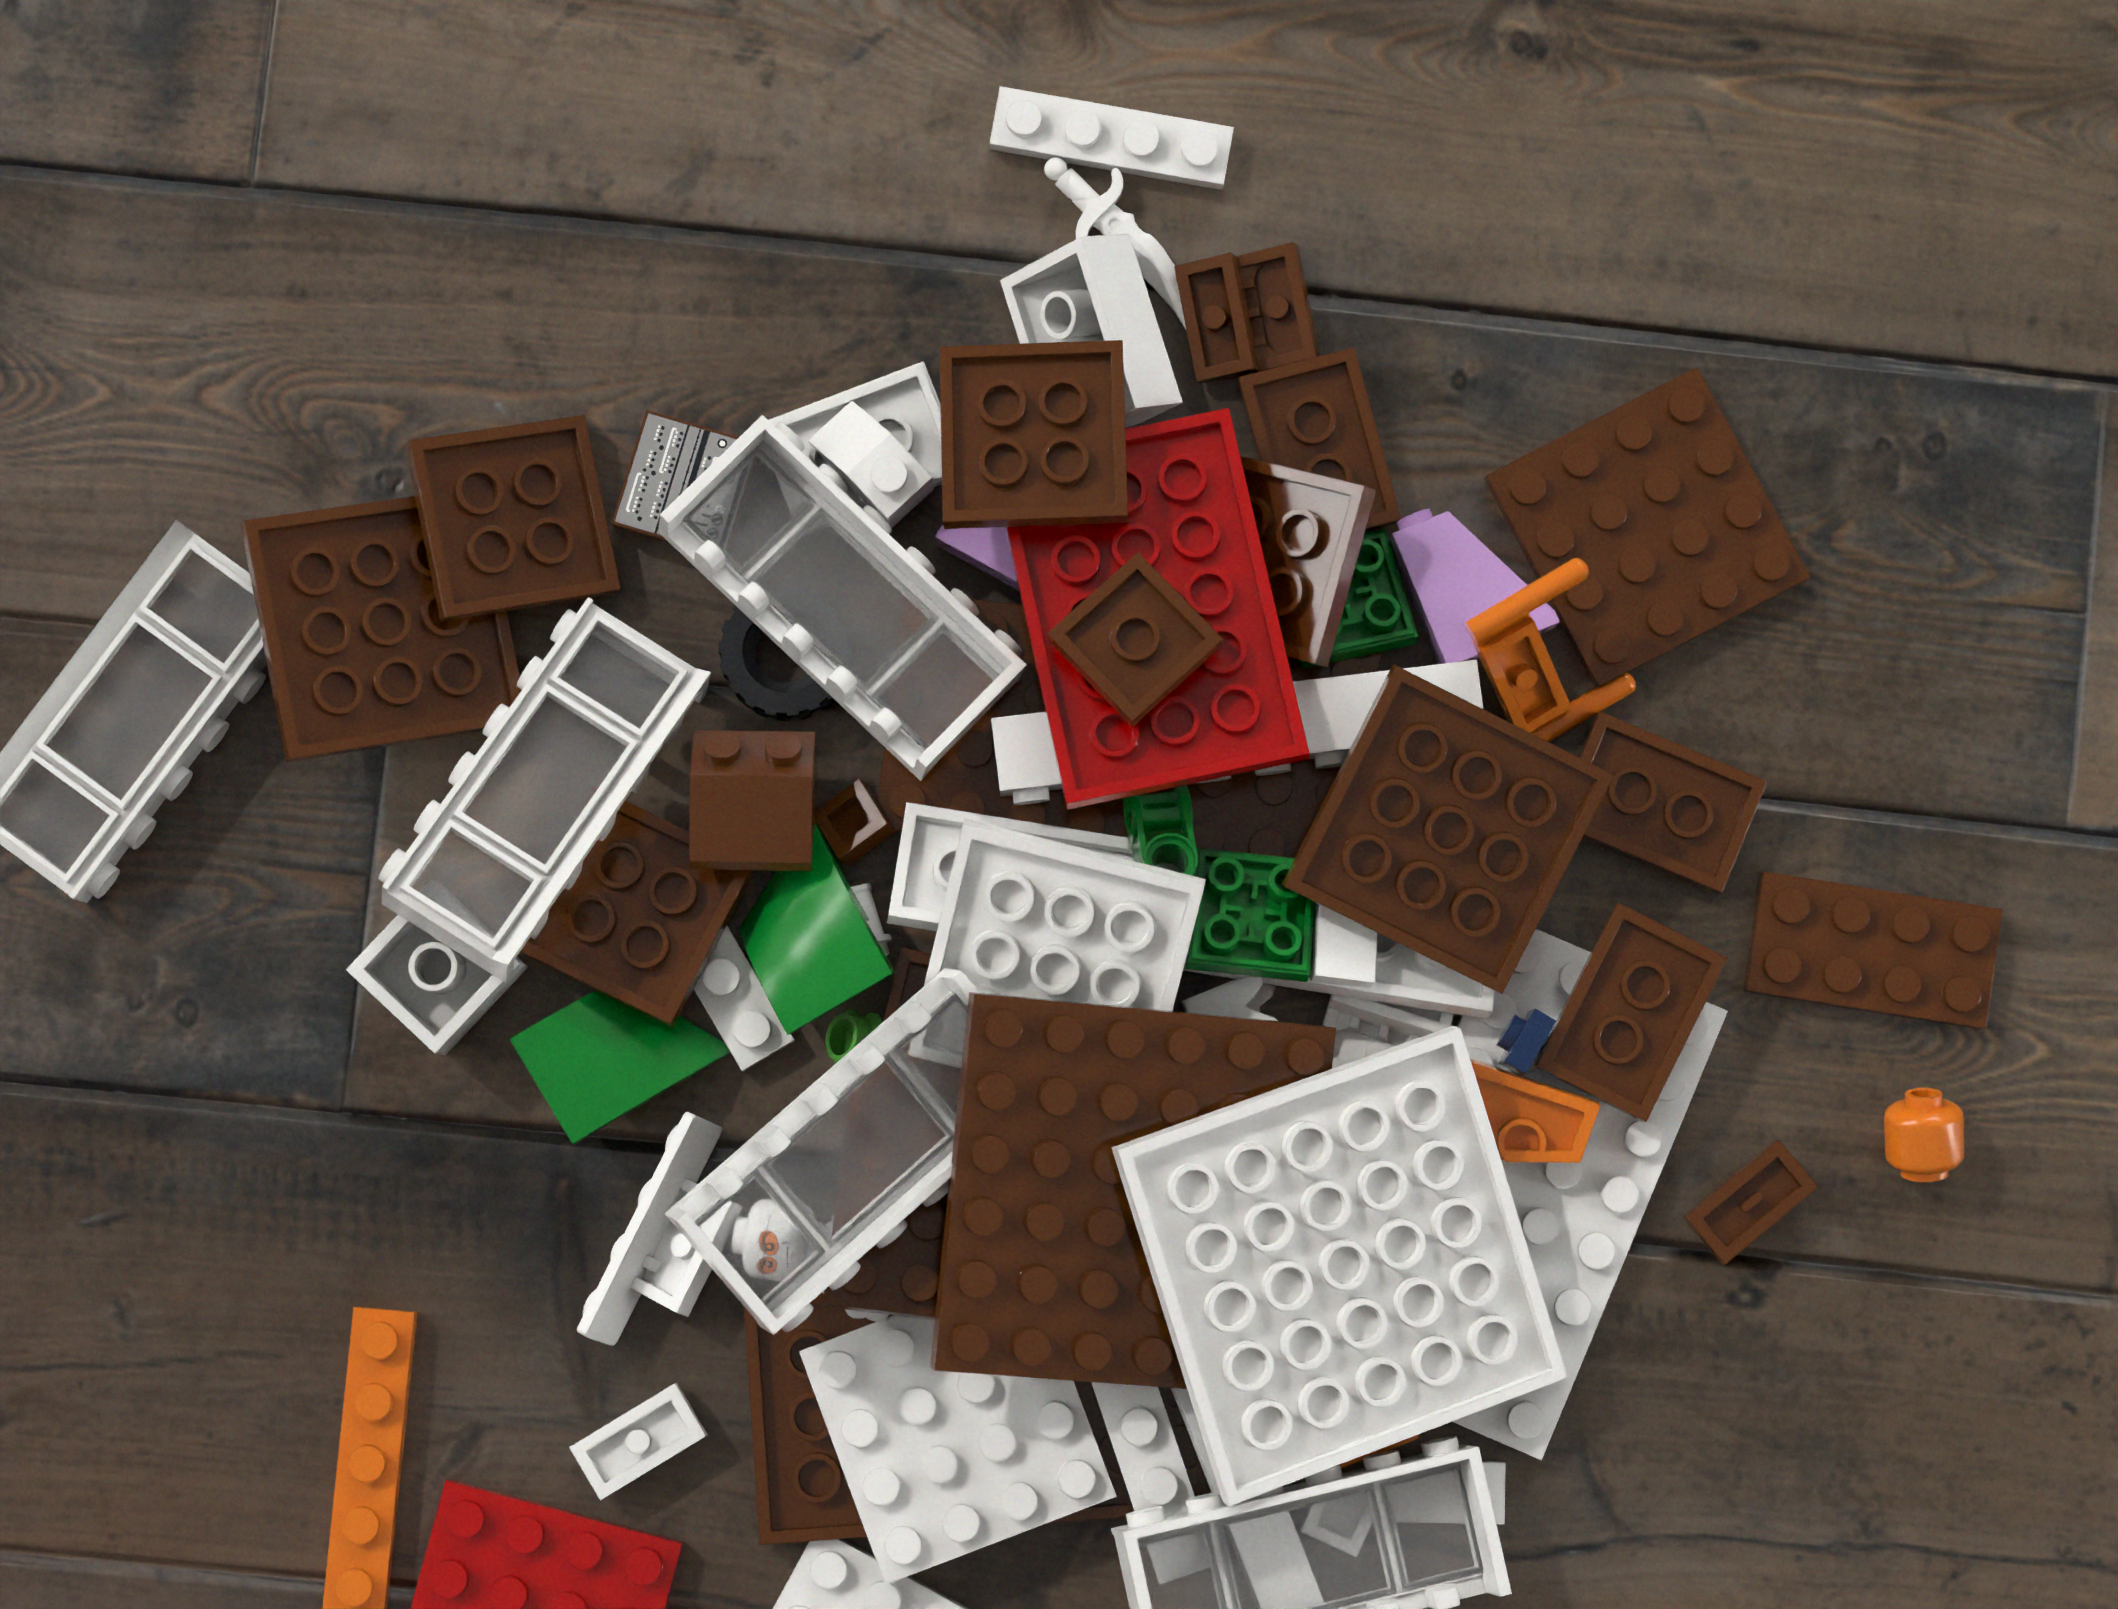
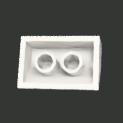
M1129 233L1080 237L1000 280L1020 344L1123 340L1125 428L1142 423L1183 403Z

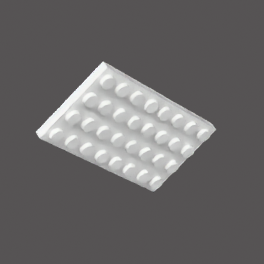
M1535 929L1503 994L1495 991L1493 1012L1490 1017L1484 1019L1465 1015L1460 1016L1456 1027H1461L1470 1059L1512 1072L1498 1063L1505 1050L1496 1044L1514 1014L1524 1019L1527 1012L1535 1008L1557 1021L1591 952ZM1708 1002L1705 1003L1647 1122H1641L1535 1068L1534 1065L1548 1037L1526 1074L1521 1075L1599 1101L1600 1108L1581 1163L1506 1162L1501 1160L1568 1378L1452 1422L1542 1460L1728 1012L1727 1010Z

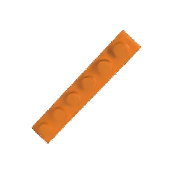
M361 1306L353 1307L322 1609L388 1608L418 1314L416 1311Z

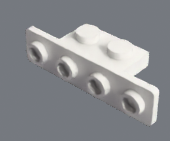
M685 1112L679 1124L672 1129L666 1140L663 1157L652 1179L642 1188L638 1198V1207L625 1233L618 1238L612 1248L611 1261L597 1289L589 1295L585 1302L583 1317L577 1327L578 1333L587 1338L614 1346L618 1342L641 1294L678 1314L689 1317L712 1268L664 1214L698 1185L697 1181L722 1133V1127L695 1114ZM728 1200L699 1226L720 1252L734 1226L736 1218L743 1208L731 1200Z

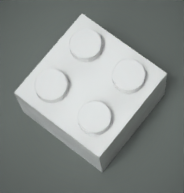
M430 880L419 892L492 939L495 937L486 926L442 885ZM397 915L346 970L435 1054L446 1055L523 974L528 966L519 957H516L513 974L505 983L405 918Z

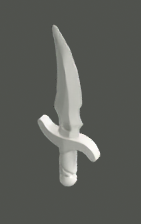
M1053 157L1047 160L1044 166L1046 176L1051 180L1057 181L1055 185L1083 212L1076 227V239L1088 236L1092 227L1098 229L1103 235L1129 233L1143 279L1159 293L1186 329L1174 263L1159 242L1152 235L1143 232L1137 226L1133 214L1123 212L1115 205L1123 191V177L1118 168L1112 169L1111 187L1100 196L1072 168L1068 169L1063 159Z

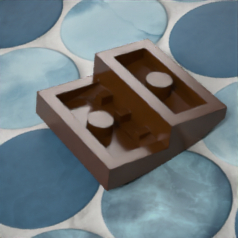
M1294 242L1238 256L1229 252L1174 266L1196 382L1206 383L1238 378L1320 356L1299 246Z

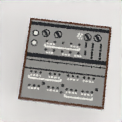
M646 410L612 519V526L669 543L659 533L660 514L739 437ZM757 457L691 520L728 556L733 546L759 461Z

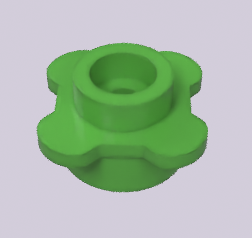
M848 1009L832 1020L826 1033L825 1044L827 1053L833 1059L834 1064L882 1023L877 1013L869 1012L864 1017L859 1016L858 1011Z

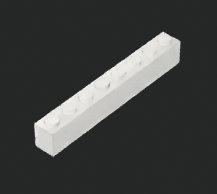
M1477 660L1403 668L1483 709ZM1390 670L1293 682L1310 753L1309 759H1315L1316 768L1342 766ZM1046 712L991 718L1000 797L1013 795L1014 805L1049 801V791L1062 789ZM1291 763L1255 770V775L1264 776L1292 771ZM1231 776L1221 777L1197 783H1208L1231 779Z

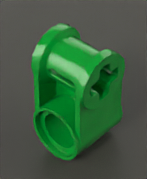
M1188 786L1175 787L1174 791L1140 794L1123 798L1125 828L1129 843L1132 846L1134 861L1151 866L1162 862L1175 865L1181 873L1195 876L1198 866V853L1193 831V810Z

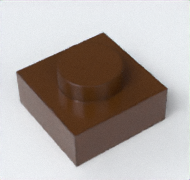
M860 779L818 808L815 813V821L837 858L848 867L896 832L870 787Z

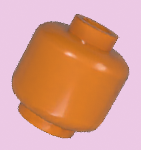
M1913 1088L1905 1092V1099L1893 1102L1885 1110V1158L1892 1167L1900 1170L1901 1177L1916 1182L1940 1181L1949 1176V1170L1955 1169L1963 1162V1111L1954 1102L1942 1099V1092L1934 1088Z

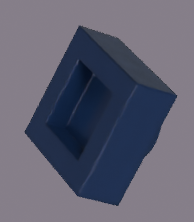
M1536 1008L1529 1010L1524 1019L1514 1014L1496 1044L1505 1050L1498 1063L1515 1074H1526L1555 1025L1556 1020Z

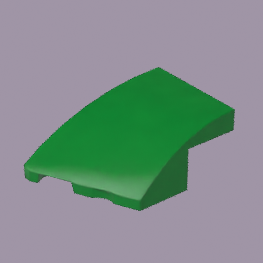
M816 821L812 871H776L739 927L744 946L755 973L787 1035L795 1033L896 973L867 923L869 921L868 916L841 871L843 869L841 862Z
M597 991L567 1005L510 1038L511 1043L572 1144L580 1142L627 1112L634 1111L681 1081H686L731 1053L724 1042L681 1015L674 1028H671Z

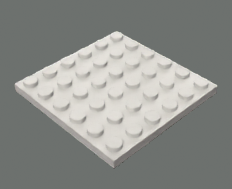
M1451 1026L1112 1147L1219 1492L1225 1504L1232 1506L1568 1378L1461 1027Z

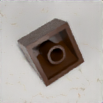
M694 730L690 766L689 869L812 871L818 782L815 732Z

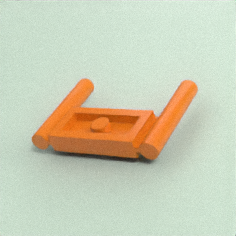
M1580 558L1571 559L1465 622L1466 629L1473 639L1474 647L1507 721L1548 742L1630 695L1636 688L1633 676L1627 672L1599 687H1594L1569 702L1536 623L1530 617V612L1587 579L1589 569L1587 564Z

